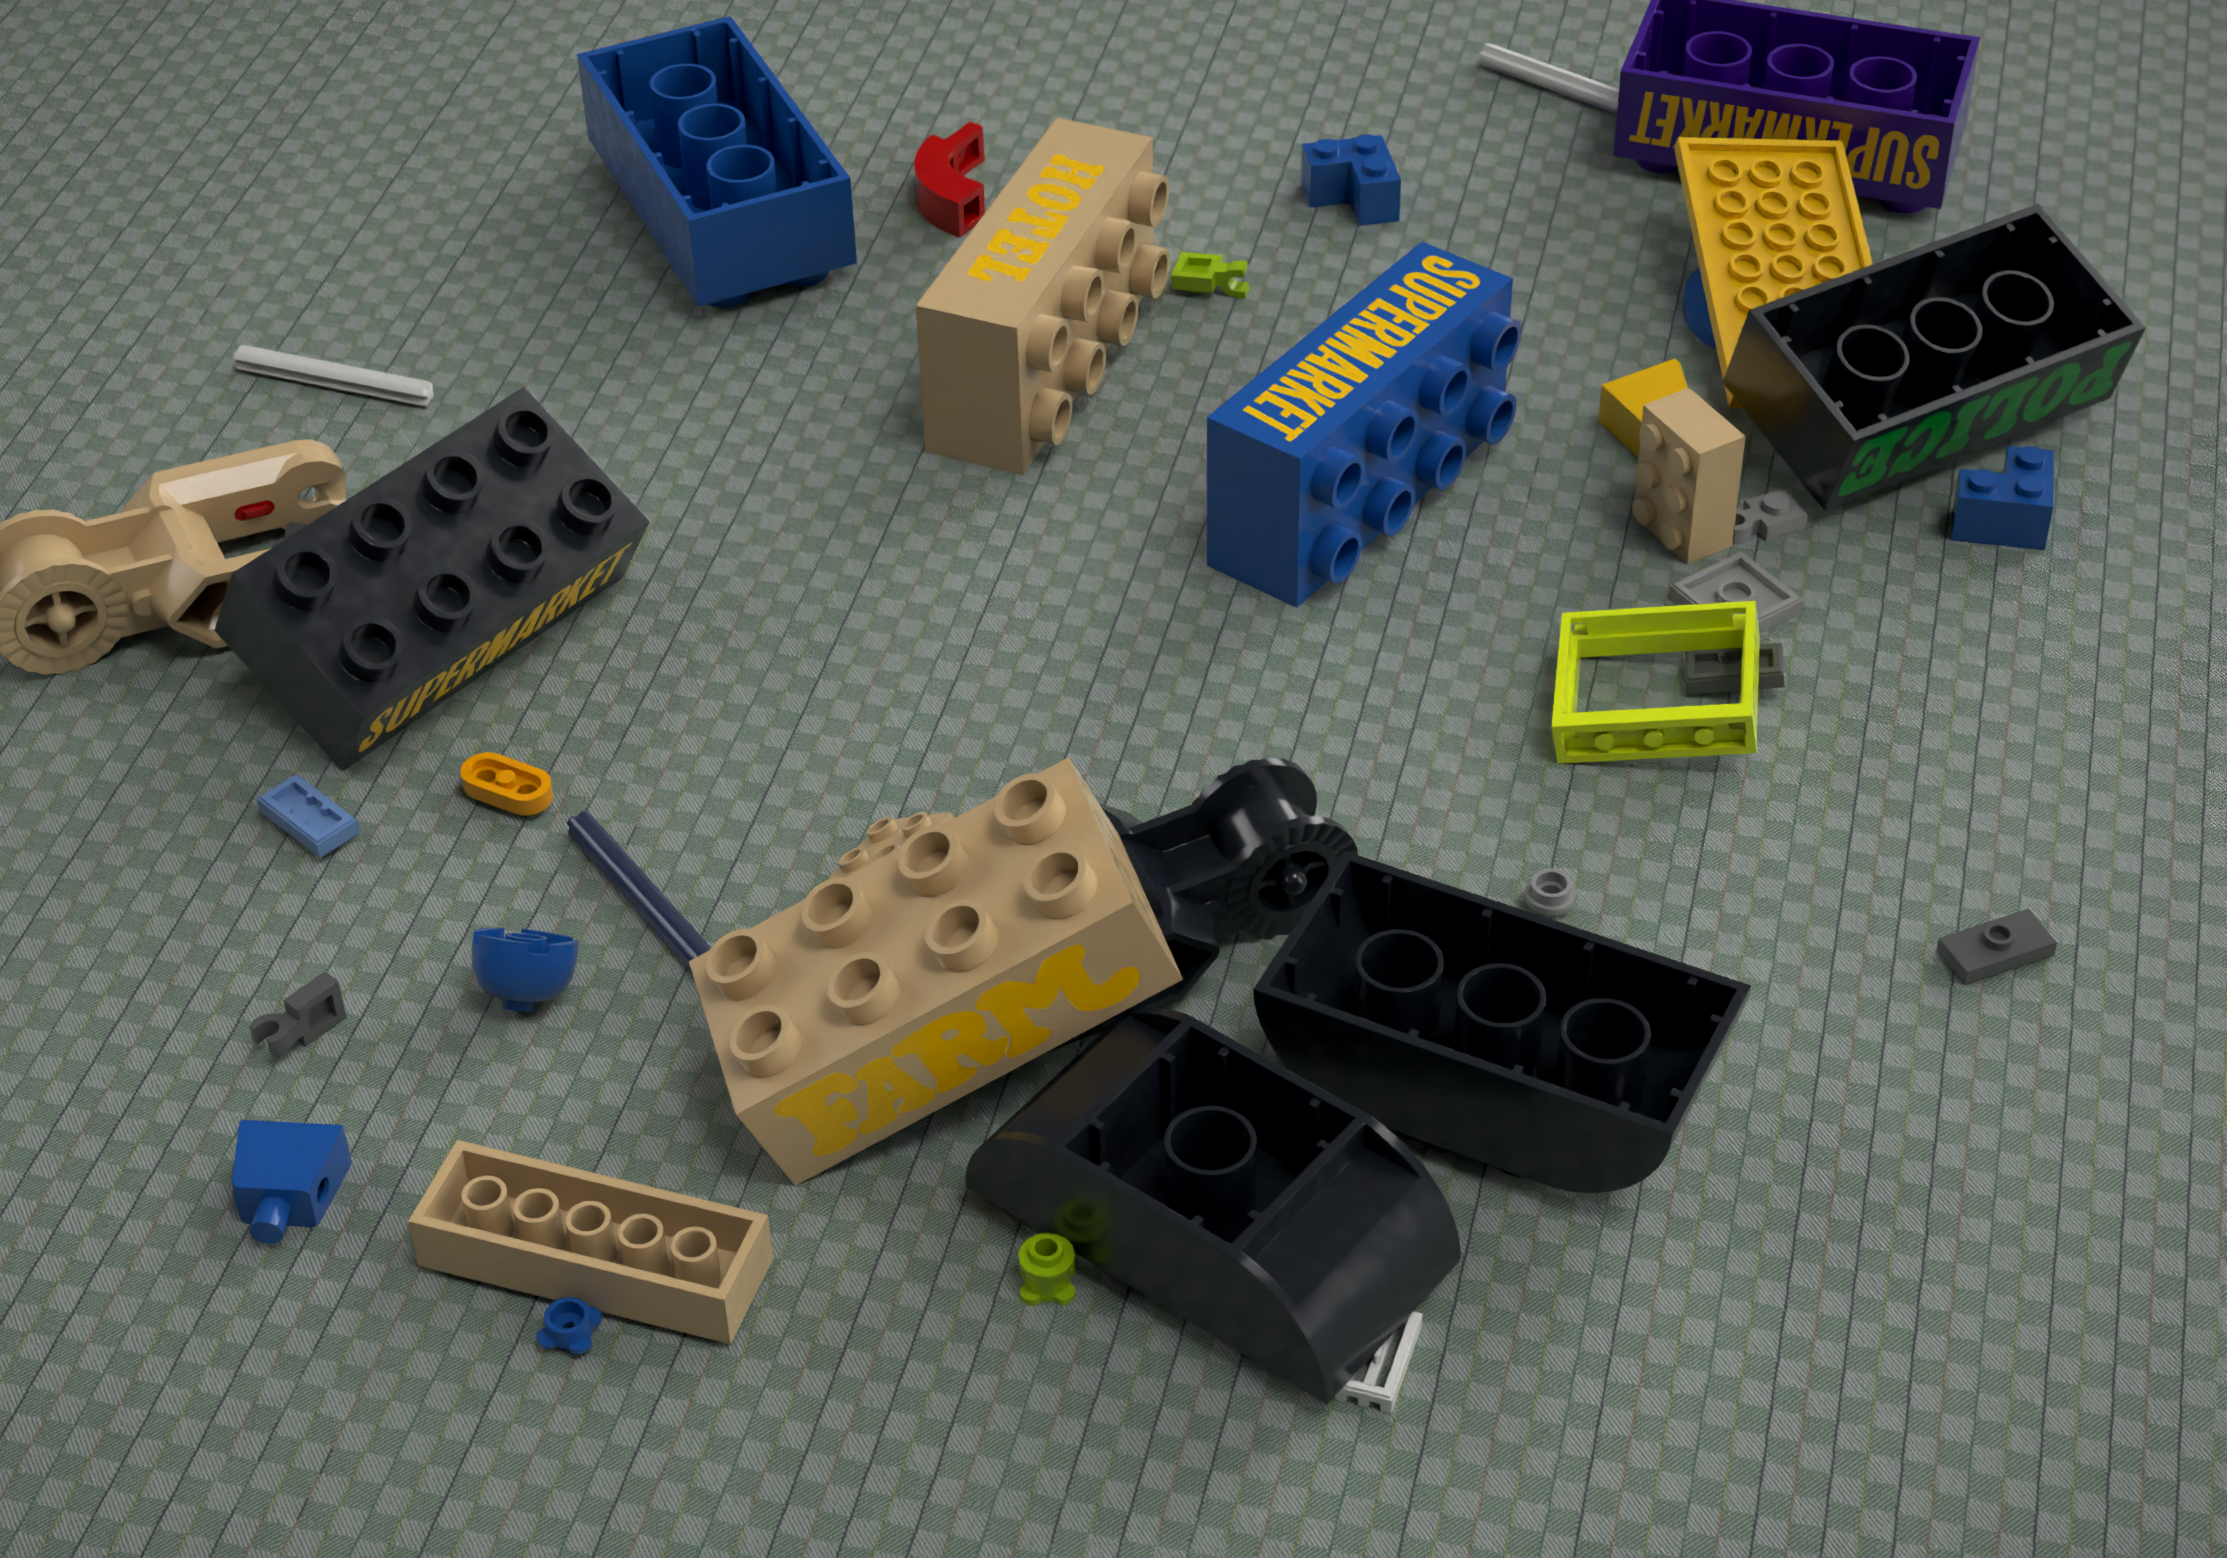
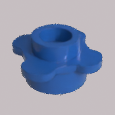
M565 1297L558 1299L545 1310V1328L537 1332V1343L543 1349L558 1347L562 1350L571 1351L573 1354L585 1353L592 1347L590 1336L593 1329L602 1322L601 1313L595 1307H588L584 1301L578 1298Z

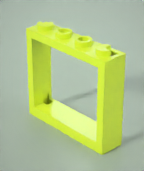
M1756 601L1562 613L1551 726L1557 764L1756 753L1760 649ZM1572 624H1575L1574 630L1572 631L1571 626ZM1742 648L1740 703L1577 712L1580 664L1583 657Z

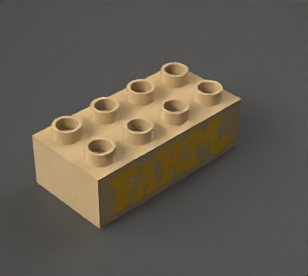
M1069 757L1037 774H1025L1011 780L1001 789L997 796L941 826L934 825L918 830L895 851L846 877L832 878L820 883L810 891L804 900L750 929H738L727 933L717 940L709 951L689 961L735 1114L795 1186L1183 980L1119 834Z

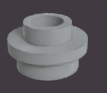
M1548 868L1536 872L1525 887V901L1527 905L1540 914L1549 916L1564 914L1571 910L1576 903L1577 892L1570 876L1558 869Z

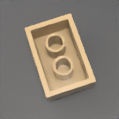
M1690 388L1643 405L1642 425L1639 432L1640 445L1638 464L1636 466L1635 495L1632 503L1633 516L1641 525H1644L1662 541L1667 549L1673 551L1687 565L1732 547L1746 436Z

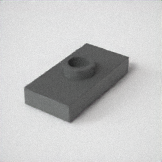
M1782 643L1760 644L1758 689L1785 687ZM1742 648L1685 651L1687 695L1740 692Z
M2026 909L1940 937L1936 951L1961 982L1966 985L2054 956L2057 942L2033 913Z

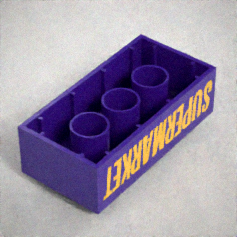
M1651 0L1620 71L1613 156L1635 159L1641 168L1650 172L1671 173L1679 170L1674 150L1678 137L1843 141L1856 196L1879 199L1882 206L1898 213H1915L1923 210L1925 207L1941 209L1967 123L1981 37L1738 0Z

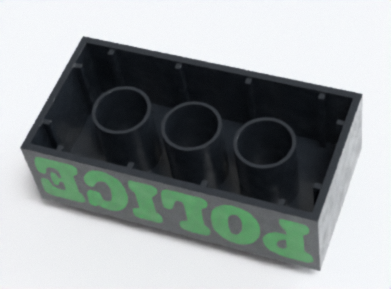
M2039 204L1750 309L1723 383L1820 507L1826 511L2110 399L2146 327Z

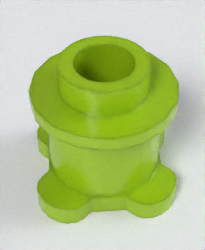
M1052 1233L1037 1234L1027 1239L1021 1245L1018 1253L1020 1275L1025 1279V1285L1020 1288L1021 1301L1028 1306H1036L1040 1302H1056L1059 1305L1072 1303L1076 1297V1289L1071 1284V1277L1076 1273L1073 1245L1066 1238Z

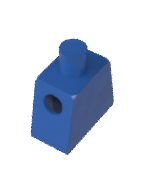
M240 1120L232 1190L240 1220L246 1224H251L250 1234L254 1239L266 1244H275L282 1240L286 1226L314 1227L320 1224L352 1163L344 1126Z

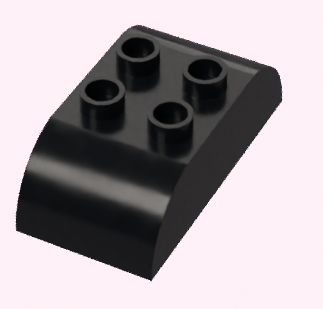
M1344 851L1255 985L1253 994L1256 1013L1262 1030L1274 1051L1288 1069L1371 1115L1386 1128L1394 1130L1408 1139L1424 1141L1497 1167L1515 1177L1528 1178L1565 1191L1602 1193L1624 1189L1641 1182L1650 1176L1663 1162L1749 998L1752 985Z

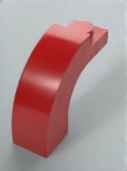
M970 121L946 139L932 134L921 144L915 155L916 200L921 214L938 229L958 238H961L973 229L985 214L984 184L964 176L985 161L983 126Z

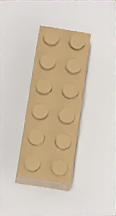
M460 1140L455 1142L408 1220L418 1266L552 1300L565 1297L578 1298L584 1301L588 1307H595L600 1312L727 1344L732 1343L773 1261L769 1218L766 1214Z

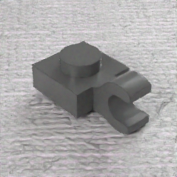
M323 972L283 1000L286 1012L262 1015L256 1018L249 1027L252 1039L256 1044L270 1036L267 1042L270 1054L273 1057L287 1052L295 1041L300 1042L306 1047L347 1018L339 982L328 973Z

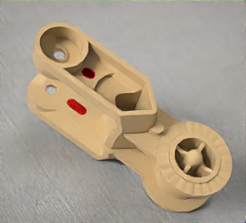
M294 440L154 472L118 514L84 521L71 513L54 509L33 510L28 513H18L14 517L0 523V652L15 666L28 672L47 675L52 673L64 674L69 671L80 670L86 665L95 663L101 656L108 653L121 637L170 626L172 629L215 649L228 646L214 630L231 575L269 549L225 559L217 543L280 528L286 530V524H290V522L310 524L346 501L345 471L337 454L326 444L315 440ZM308 487L316 488V493L311 498H300V494L304 489Z

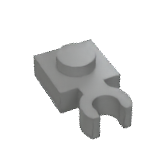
M1785 489L1744 500L1743 509L1737 508L1733 544L1746 543L1751 539L1752 535L1758 533L1767 541L1806 529L1808 514Z

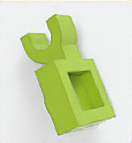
M1182 252L1171 273L1172 289L1199 294L1204 292L1213 293L1216 286H1221L1223 291L1229 296L1246 299L1250 290L1249 282H1240L1234 277L1244 278L1248 270V261L1238 260L1223 263V255Z

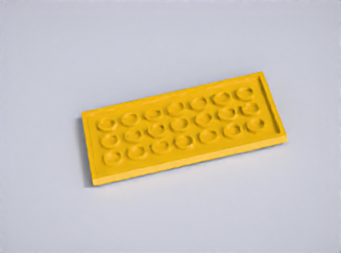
M1678 137L1674 150L1723 379L1750 309L1873 265L1843 141ZM1724 385L1729 408H1743Z

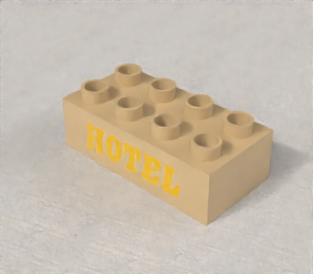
M1056 118L916 304L925 452L1024 475L1045 443L1059 445L1063 441L1071 421L1072 402L1079 392L1088 395L1096 392L1103 377L1106 352L1112 344L1121 346L1128 344L1135 330L1139 303L1144 296L1157 299L1161 295L1167 281L1170 265L1169 251L1167 248L1154 246V227L1160 224L1166 211L1169 197V181L1167 176L1153 173V137Z

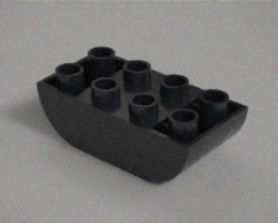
M1140 1007L1132 1009L1117 1018L975 1150L968 1162L965 1175V1187L1041 1233L1058 1234L1066 1238L1073 1245L1076 1254L1325 1404H1328L1461 1260L1459 1234L1451 1210L1441 1190L1420 1160L1396 1135L1371 1115L1196 1018L1167 1008Z

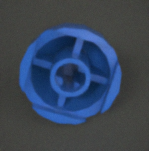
M480 928L473 930L472 968L477 982L487 994L503 999L504 1009L522 1012L534 1011L535 1002L554 999L565 991L573 978L579 944L578 940L573 941V937L553 932L521 929V933H506L504 938L505 928Z

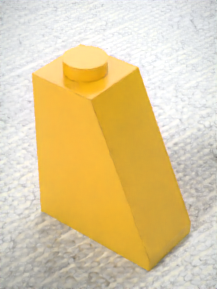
M1674 358L1601 385L1598 421L1637 457L1639 455V432L1642 425L1643 405L1688 388L1680 362Z

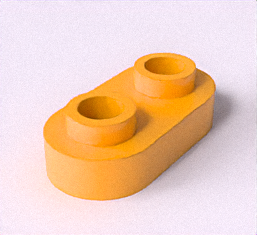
M493 752L473 755L461 766L460 774L463 790L468 796L514 814L525 816L542 812L553 801L551 778L547 772L537 767Z

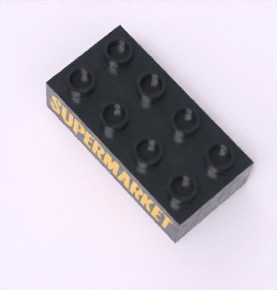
M523 387L233 572L214 631L334 763L344 771L623 578L650 521L532 394Z

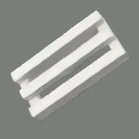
M1413 1311L1402 1323L1406 1324L1384 1388L1377 1386L1396 1330L1373 1354L1364 1382L1355 1381V1374L1335 1395V1400L1347 1402L1348 1396L1358 1398V1406L1369 1408L1370 1403L1375 1402L1380 1404L1381 1412L1392 1414L1422 1328L1423 1314Z

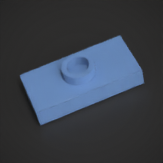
M298 774L257 798L259 811L319 858L360 833L358 821Z

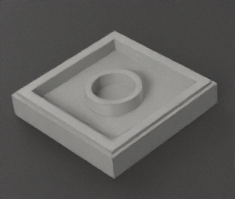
M1742 551L1671 584L1668 597L1676 605L1756 601L1759 634L1801 614L1804 603L1802 598Z

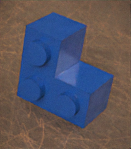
M1363 134L1356 138L1339 140L1321 139L1317 142L1302 144L1301 187L1310 208L1350 203L1359 226L1399 221L1401 178L1382 135Z
M2007 446L2002 473L1985 469H1959L1952 510L1951 541L2045 550L2054 502V450H2045L2034 446Z

